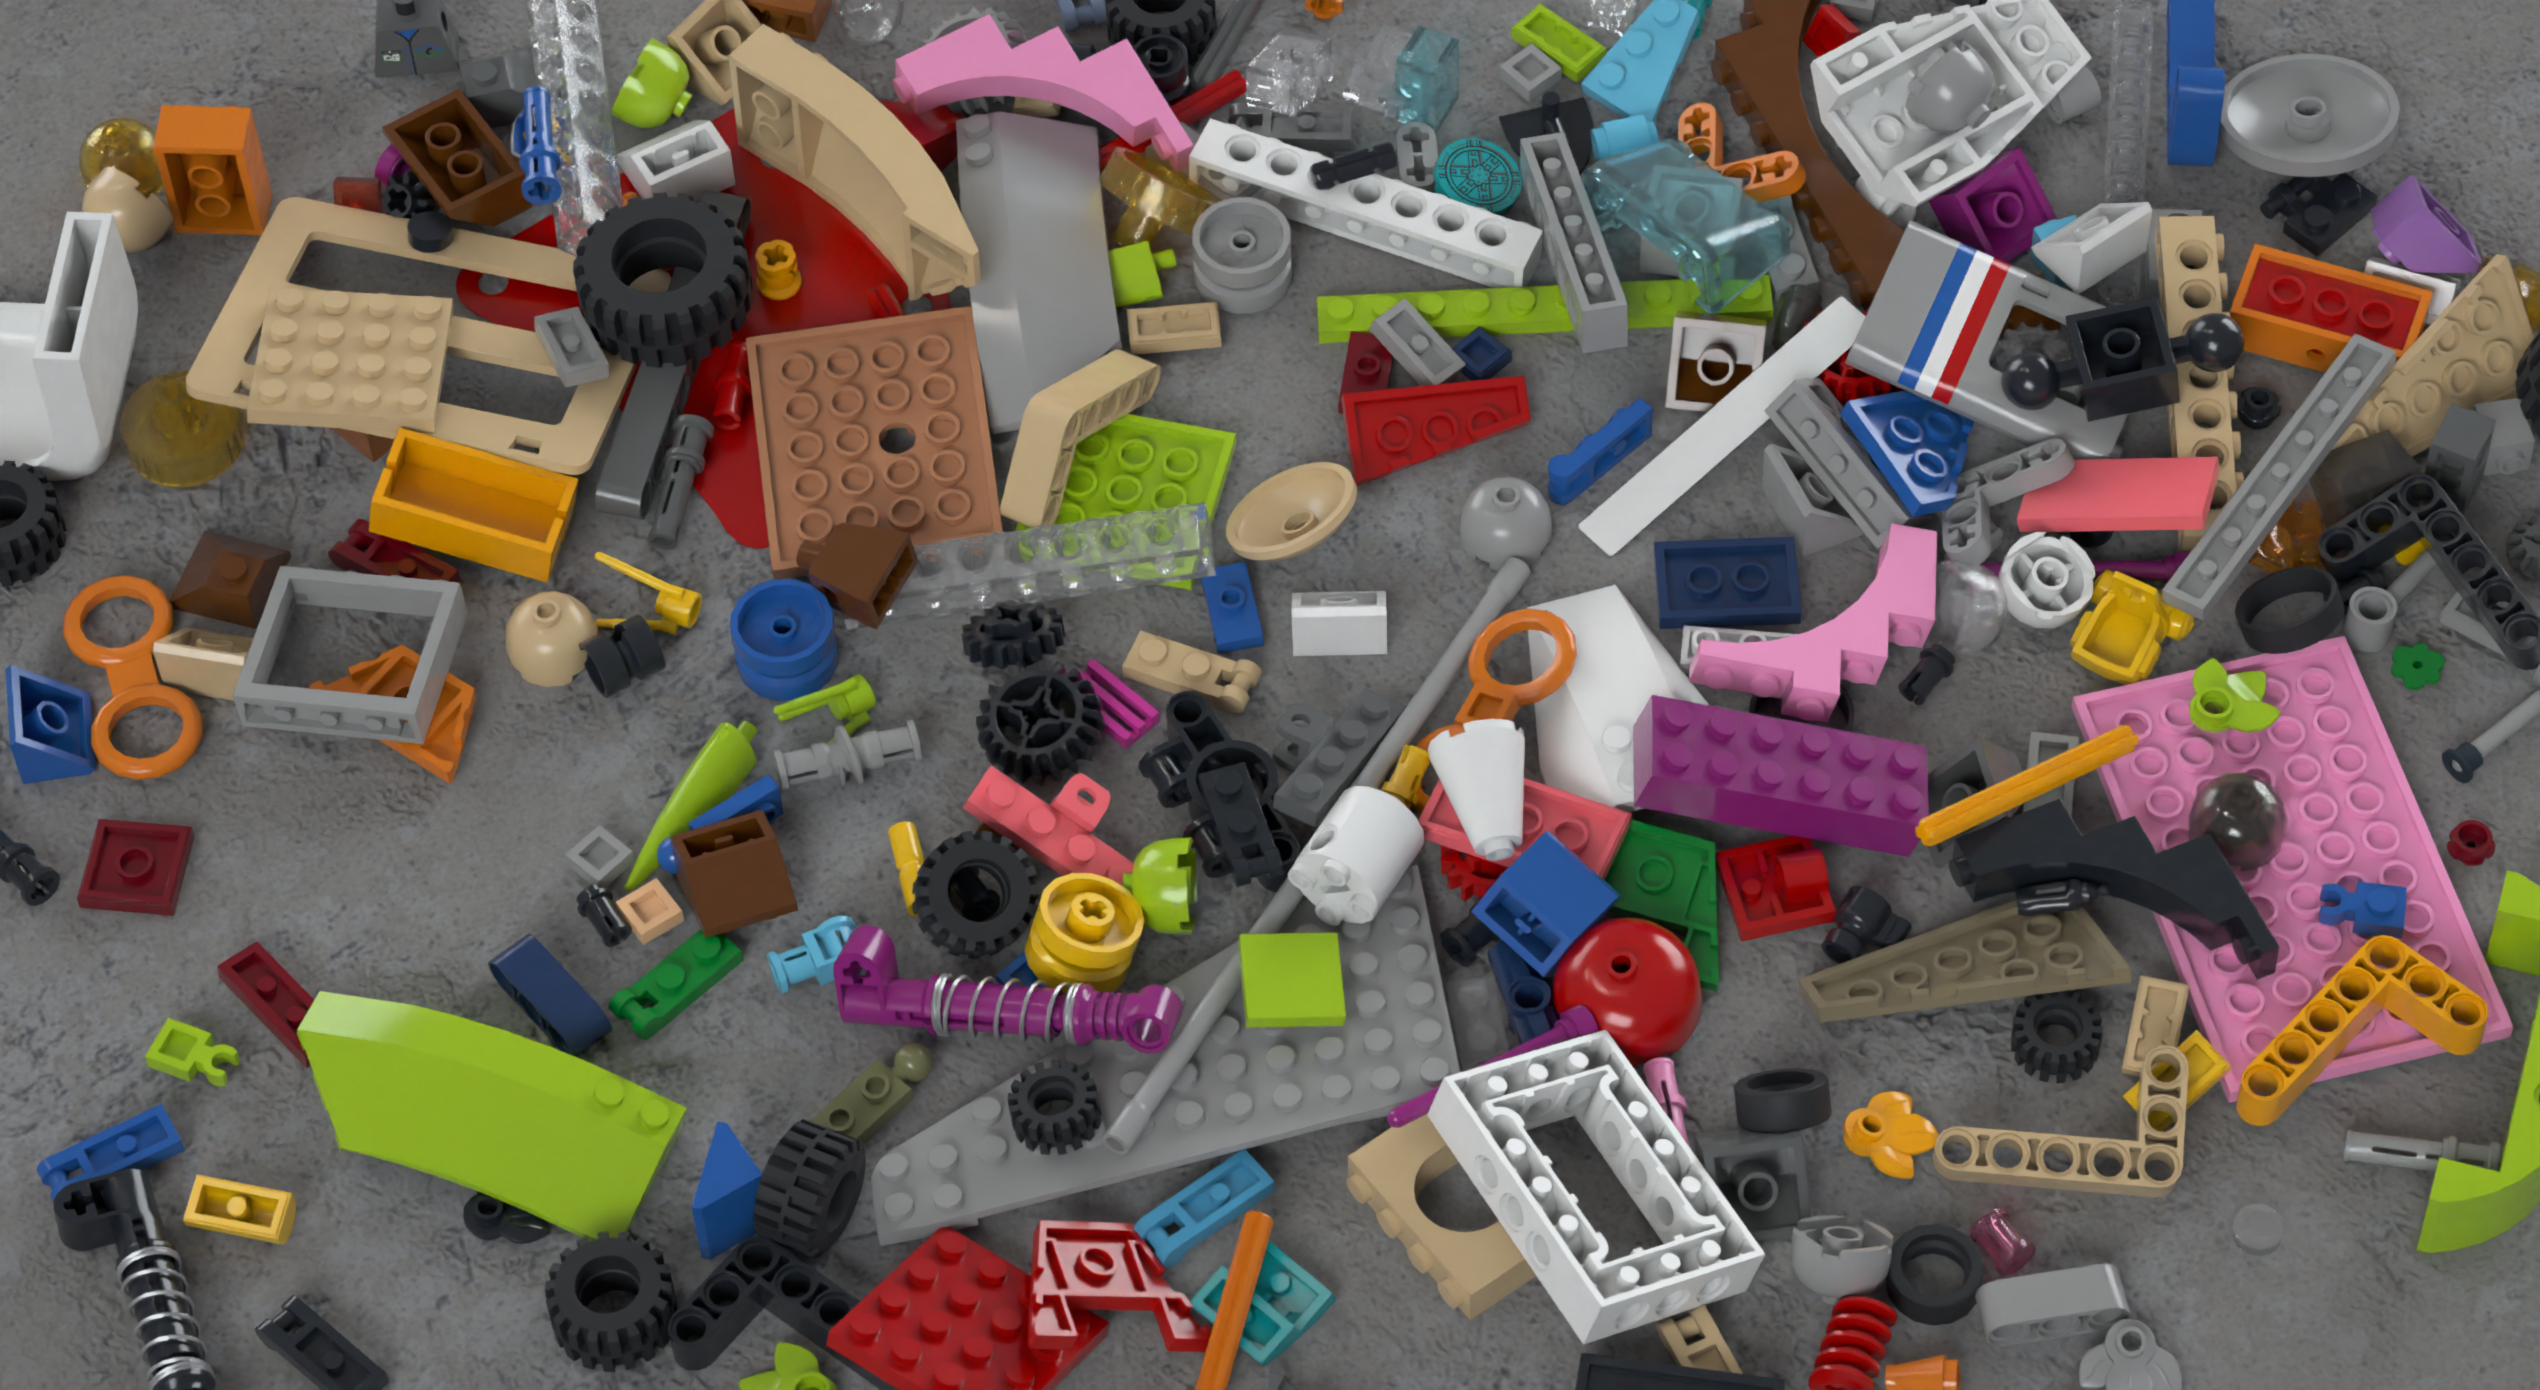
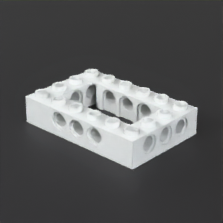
M1607 1030L1443 1078L1427 1116L1583 1345L1747 1291L1765 1253ZM1575 1116L1661 1239L1663 1245L1644 1251L1639 1247L1633 1249L1629 1256L1603 1264L1608 1253L1606 1239L1601 1232L1596 1233L1577 1206L1579 1200L1575 1194L1567 1192L1551 1168L1552 1161L1548 1155L1543 1156L1526 1130Z

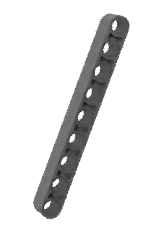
M705 190L700 200H705L717 206V212H725L734 221L735 227L741 231L743 238H745L751 217L750 198ZM675 267L667 292L688 284L698 273L690 269ZM697 357L686 360L687 365L674 367L673 363H662L661 368L647 367L645 361L641 362L599 478L595 498L596 510L598 512L638 519L646 517L665 465V453L671 448L676 434L673 429L676 417L683 414L701 360L699 361Z

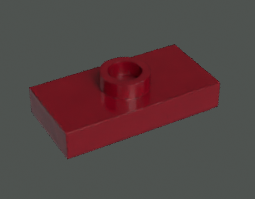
M1350 333L1338 402V413L1343 414L1341 401L1343 394L1389 389L1394 356L1373 334Z

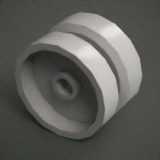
M1232 197L1214 203L1199 215L1192 229L1194 281L1203 299L1207 302H1217L1218 309L1239 314L1255 313L1270 308L1285 296L1292 283L1291 230L1289 223L1280 210L1269 202L1256 198Z

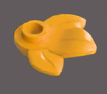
M1897 1091L1882 1092L1874 1095L1866 1108L1853 1110L1843 1123V1138L1850 1151L1859 1156L1870 1157L1879 1171L1891 1177L1912 1179L1914 1163L1911 1156L1933 1149L1939 1133L1930 1121L1918 1114H1911L1912 1097Z

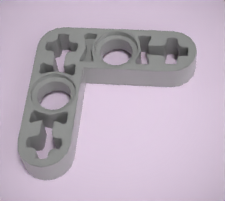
M2049 439L1959 474L1956 484L1958 485L1956 498L1948 510L1942 511L1943 548L1954 568L1958 570L1972 569L1983 563L1990 555L1991 506L2057 482L2073 470L2075 461L2063 440Z

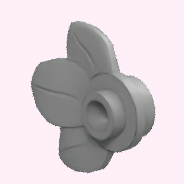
M2127 1318L2115 1322L2107 1331L2104 1343L2089 1349L2083 1356L2079 1367V1383L2082 1388L2095 1389L2105 1387L2106 1390H2181L2182 1376L2175 1357L2157 1346L2152 1330L2144 1322L2137 1319ZM2126 1335H2132L2138 1339L2140 1347L2136 1351H2128L2123 1347L2121 1339Z

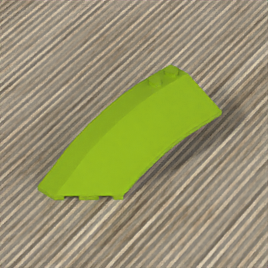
M320 991L297 1029V1036L302 1049L306 1051L313 1070L312 1076L324 1109L328 1111L333 1124L335 1139L340 1152L343 1149L443 1178L527 1211L582 1238L587 1236L589 1241L597 1240V1233L608 1232L609 1238H617L619 1232H628L680 1135L687 1109L597 1065L553 1047L496 1027L416 1005Z

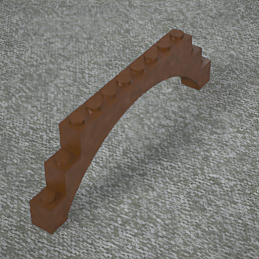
M1744 0L1743 13H1740L1739 16L1743 31L1716 40L1715 60L1711 61L1713 77L1719 86L1724 85L1726 87L1735 113L1739 117L1744 116L1749 124L1753 142L1758 148L1763 147L1767 154L1790 151L1798 157L1805 169L1806 180L1797 192L1791 194L1792 204L1797 211L1802 210L1809 221V228L1814 240L1817 243L1822 242L1827 249L1834 272L1837 275L1842 274L1847 281L1854 304L1858 308L1863 307L1866 311L1873 302L1905 230L1871 206L1846 181L1825 153L1810 123L1801 94L1798 62L1802 39L1822 0ZM2043 273L2035 275L2044 280H2047ZM2016 305L2011 309L1999 337H2002L2007 345L2023 348L2060 334L2061 323L2024 306Z

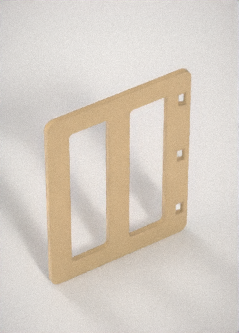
M301 197L286 198L277 205L187 374V393L198 400L247 409L249 395L239 394L241 389H251L255 365L246 362L261 336L270 287L322 290L289 283L293 272L311 241L321 240L577 291L573 274V261L577 258L576 252L453 228V240L446 249L435 253H425L414 249L408 242L407 223L410 219ZM655 269L638 277L629 287L646 293L667 292L671 276L663 269ZM457 316L452 317L447 355L559 377L536 332ZM597 341L609 363V378L579 384L563 420L559 424L550 425L439 402L434 434H421L549 471L569 475L582 474L591 468L637 365L622 360L620 352L616 356L610 354ZM346 429L395 439L397 431ZM516 444L538 448L539 454L514 448Z

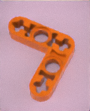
M1706 102L1696 103L1689 106L1681 114L1678 122L1677 171L1732 178L1750 177L1751 180L1748 185L1742 188L1740 207L1789 196L1797 192L1805 183V169L1798 157L1790 151H1779L1723 164L1724 125L1716 109L1711 104ZM1701 128L1703 136L1699 137L1696 130ZM1710 153L1707 160L1702 164L1690 165L1693 158L1698 154Z

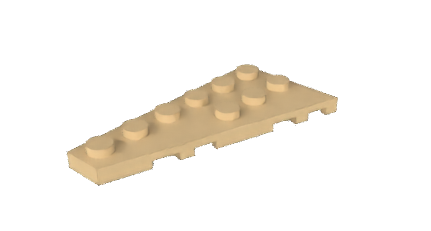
M2496 254L2396 362L2311 476L2320 501L2332 503L2429 448L2451 404L2468 410H2474V405L2478 403L2517 398L2515 383L2517 380V366L2524 355L2523 353L2533 341L2534 335L2508 256Z

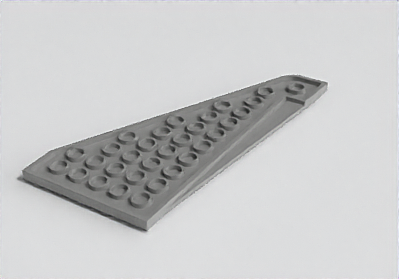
M1418 865L1409 866L1379 912L1369 922L1361 924L1341 921L1336 926L1327 924L1316 915V906L1307 899L1296 906L1278 932L1338 934L1346 1010L1344 1026L1246 1028L1241 985L1151 1114L1148 1125L1126 1155H1119L1107 1148L1102 1140L1103 1135L1124 1105L1134 1097L1238 948L1237 941L1164 985V987L1175 992L1183 1006L1181 1018L1170 1042L1164 1050L1148 1054L1134 1049L1125 1040L1121 1042L1114 1041L1113 1039L1105 1041L1100 1038L1099 1040H1092L1088 1045L1075 1046L1068 1043L1036 1062L1043 1061L1044 1068L1047 1069L1051 1068V1060H1060L1062 1068H1065L1068 1061L1076 1063L1078 1071L1082 1067L1089 1072L1090 1079H1094L1102 1113L1100 1115L1101 1124L1099 1129L1093 1128L1095 1136L1090 1142L1081 1137L1082 1148L1075 1151L1072 1144L1065 1146L1067 1154L1058 1155L1057 1148L1051 1147L1050 1155H1043L1040 1152L1039 1145L1034 1151L1026 1148L1025 1141L1020 1143L1013 1129L1007 1100L1008 1093H1012L1011 1084L1014 1079L1022 1082L1020 1073L886 1153L875 1166L871 1177L876 1228L880 1246L929 1238L940 1227H951L954 1230H960L979 1225L978 1218L1328 1127L1385 1117L1393 1108L1441 1085L1444 1077L1460 1073ZM1034 1064L1027 1068L1032 1074L1036 1073ZM1053 1100L1043 1104L1036 1112L1043 1115H1056L1068 1110L1073 1103L1067 1100Z

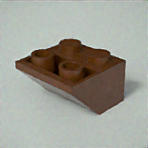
M763 810L670 836L677 881L705 938L798 911L777 837Z

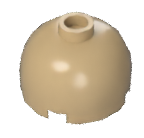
M104 167L93 178L84 193L82 212L113 213L125 253H138L153 247L165 236L169 227L174 222L170 210L155 194L151 193L147 198L136 188L140 182L118 169Z
M557 591L537 593L520 603L508 620L505 632L508 661L512 667L514 666L520 672L521 678L528 683L544 687L569 684L574 681L573 676L585 668L584 663L587 660L588 653L585 650L580 651L578 645L599 634L597 624L587 606L573 596Z

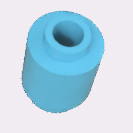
M1643 114L1603 122L1600 124V128L1591 129L1590 131L1593 153L1597 164L1608 163L1609 167L1652 158V149L1659 147L1655 124L1653 121L1646 122Z

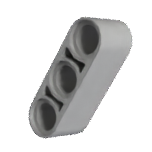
M2095 1264L1999 1279L1982 1285L1977 1290L1975 1296L1987 1343L1998 1347L2106 1331L2115 1322L2130 1318L2131 1316L2119 1270L2112 1264Z

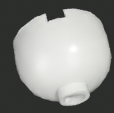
M2047 532L2029 534L2021 537L2004 557L1998 576L1999 595L2008 612L2019 622L2033 628H2057L2070 623L2089 603L2093 594L2094 566L2086 551L2072 539L2065 536L2056 539L2054 537H2044Z

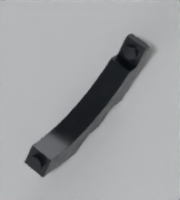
M2057 799L1955 838L1953 859L1949 861V869L1956 885L1959 888L1965 887L1973 902L2000 894L2016 892V889L2025 885L2067 879L2087 880V882L2098 887L2106 884L2110 889L2109 896L2124 899L2148 908L2171 920L2192 934L2210 951L2232 943L2240 963L2243 965L2248 964L2257 980L2275 973L2280 946L2210 833L2157 853L2135 816L2082 836L2061 799Z

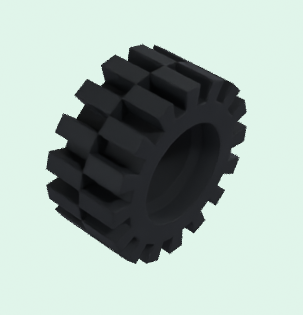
M2074 990L2071 998L2065 997V991L2056 992V996H2050V993L2039 994V1000L2035 995H2030L2026 997L2025 1005L2019 1004L2013 1020L2011 1052L2015 1051L2014 1059L2018 1066L2025 1063V1073L2032 1076L2038 1070L2040 1071L2039 1080L2047 1083L2049 1075H2056V1084L2065 1083L2066 1074L2068 1073L2072 1080L2075 1081L2081 1078L2082 1069L2088 1073L2093 1068L2094 1060L2097 1061L2100 1052L2103 1026H2101L2102 1018L2100 1012L2094 1013L2095 1005L2090 999L2081 1004L2082 994ZM2047 1025H2061L2070 1029L2075 1034L2076 1039L2069 1045L2054 1046L2042 1041L2038 1036V1031L2041 1027Z
M1051 1060V1068L1047 1069L1044 1068L1043 1061L1034 1064L1036 1070L1034 1074L1026 1068L1020 1073L1022 1082L1014 1079L1011 1084L1012 1093H1008L1007 1098L1013 1129L1020 1143L1025 1141L1026 1148L1034 1151L1039 1145L1040 1152L1043 1155H1050L1051 1147H1056L1058 1155L1067 1154L1065 1147L1072 1144L1075 1151L1082 1148L1081 1137L1090 1142L1095 1136L1093 1128L1099 1129L1100 1115L1102 1113L1096 1084L1093 1078L1090 1079L1089 1072L1083 1067L1078 1071L1076 1063L1068 1061L1065 1068H1062L1060 1060ZM1053 1100H1067L1073 1103L1068 1110L1056 1115H1043L1036 1112L1043 1104Z

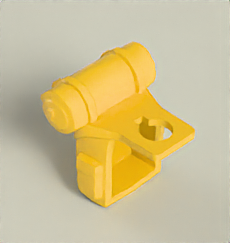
M2106 569L2093 583L2094 591L2091 603L2097 606L2093 612L2086 611L2081 617L2079 625L2070 640V646L2073 648L2070 655L2072 660L2103 678L2127 685L2139 682L2140 680H2146L2161 655L2160 643L2163 642L2165 637L2180 642L2191 632L2195 624V617L2162 602V594L2158 593L2156 588L2118 571L2112 572Z

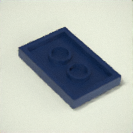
M1794 537L1654 542V565L1660 629L1683 628L1684 625L1727 627L1801 624L1802 611Z

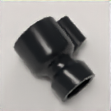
M1853 886L1848 890L1836 910L1835 921L1838 927L1828 932L1821 944V948L1830 959L1841 964L1860 957L1864 949L1863 942H1869L1885 948L1904 941L1912 925L1906 919L1894 914L1890 904L1875 891L1863 886Z

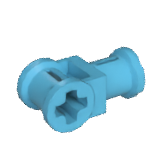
M836 916L830 918L816 929L801 934L802 946L781 954H777L774 951L766 954L773 979L781 994L789 992L791 985L815 976L820 986L835 981L833 973L834 963L849 935L857 928L851 917ZM862 969V971H861V973H860L859 975H861L862 973H864L866 970H865V969Z

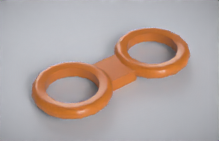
M130 575L103 578L86 586L71 600L63 616V637L76 657L88 665L106 669L113 697L99 709L91 726V747L101 765L117 776L144 780L160 778L178 770L195 754L203 737V716L192 698L177 688L159 684L152 658L154 655L153 645L155 641L170 635L173 629V606L164 590L147 579ZM129 596L141 599L151 606L154 612V620L149 631L138 641L125 647L106 648L98 646L88 640L83 634V623L88 613L99 603L110 598ZM140 706H163L170 708L180 715L183 721V730L178 741L168 751L155 757L138 759L125 756L116 750L111 743V733L117 721L127 712Z
M1526 608L1506 613L1489 623L1475 639L1468 657L1469 677L1474 686L1454 719L1456 724L1436 729L1423 737L1415 747L1428 752L1430 741L1437 735L1448 729L1450 737L1464 733L1463 724L1484 719L1512 721L1520 706L1540 702L1556 692L1571 675L1577 658L1575 635L1566 621L1547 610ZM1525 630L1543 631L1555 639L1557 651L1553 663L1543 675L1535 680L1520 685H1508L1496 681L1489 675L1488 664L1492 652L1502 640L1512 634ZM1422 780L1416 793L1419 796L1418 802L1415 807H1411L1413 811L1420 815L1430 798L1422 790Z

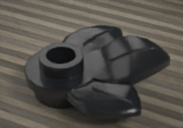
M478 1191L477 1195L467 1201L463 1209L465 1226L474 1236L482 1240H494L502 1236L513 1243L525 1244L549 1235V1228L544 1219ZM489 1211L495 1212V1213H493V1214H491V1215H484V1214H482V1213H484V1212H489Z

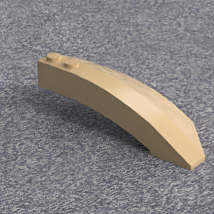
M762 24L728 55L738 145L806 185L837 208L858 227L888 259L908 286L909 302L918 300L926 293L935 296L951 292L959 285H964L965 288L976 286L981 281L979 250L943 174L914 136L872 94L829 63L821 54L810 52L795 43L787 34L778 33L765 24Z

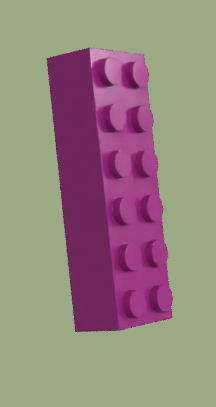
M1651 695L1633 726L1634 807L1906 857L1911 855L1921 838L1916 836L1915 828L1919 826L1920 819L1929 816L1927 746L1657 695Z

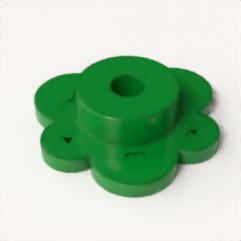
M2417 643L2412 648L2399 646L2394 649L2392 654L2394 664L2391 667V674L2395 678L2402 679L2406 688L2420 690L2425 684L2435 685L2440 681L2439 672L2444 668L2445 659L2438 652H2429V648L2423 643Z

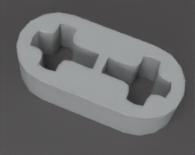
M1423 122L1406 123L1400 127L1396 134L1399 180L1408 185L1436 193L1434 189L1433 167L1438 159V150L1434 129ZM1419 141L1421 152L1413 153L1411 142ZM1414 170H1423L1425 181H1416Z

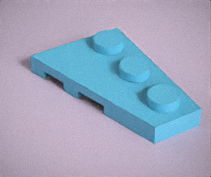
M1653 0L1582 81L1583 92L1622 118L1643 114L1646 122L1653 121L1656 126L1657 114L1662 102H1666L1670 93V83L1677 66L1682 64L1699 23L1700 16L1698 10L1683 0Z

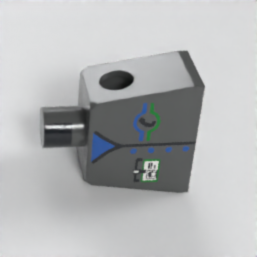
M377 0L375 32L376 77L459 71V36L442 0Z

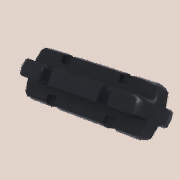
M1385 142L1372 146L1373 151L1370 152L1368 148L1332 158L1333 163L1330 164L1328 160L1314 163L1310 166V177L1316 189L1321 190L1334 186V181L1336 180L1341 184L1372 175L1376 168H1378L1379 172L1392 169L1397 165V155L1391 143Z

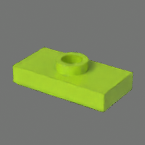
M1542 4L1536 6L1511 28V39L1524 48L1530 44L1535 45L1562 68L1564 75L1576 83L1593 70L1606 55V47Z

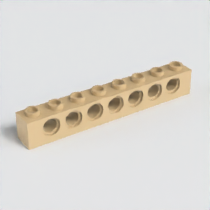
M2160 216L2155 236L2159 305L2168 338L2186 335L2192 322L2202 315L2221 313L2230 317V312H2222L2221 300L2227 299L2228 282L2227 274L2219 273L2218 261H2223L2224 236L2223 234H2216L2214 216ZM2186 265H2193L2199 269H2190ZM2195 304L2201 306L2202 308L2196 309L2188 305ZM2191 361L2176 364L2180 403L2167 405L2171 458L2218 457L2220 466L2211 504L2216 505L2220 509H2209L2203 530H2177L2178 551L2193 550L2244 482L2243 472H2235L2234 459H2240L2241 454L2240 432H2232L2231 419L2237 418V393L2228 389V379H2233L2234 366L2222 372H2207L2196 367ZM2202 383L2209 386V388H2199L2194 384ZM2206 423L2211 425L2213 428H2202L2197 424Z

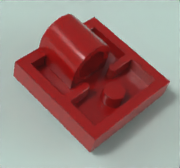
M1788 836L1715 852L1716 869L1741 942L1835 922L1836 910L1828 890L1829 881L1825 860L1821 850L1813 847L1811 839Z

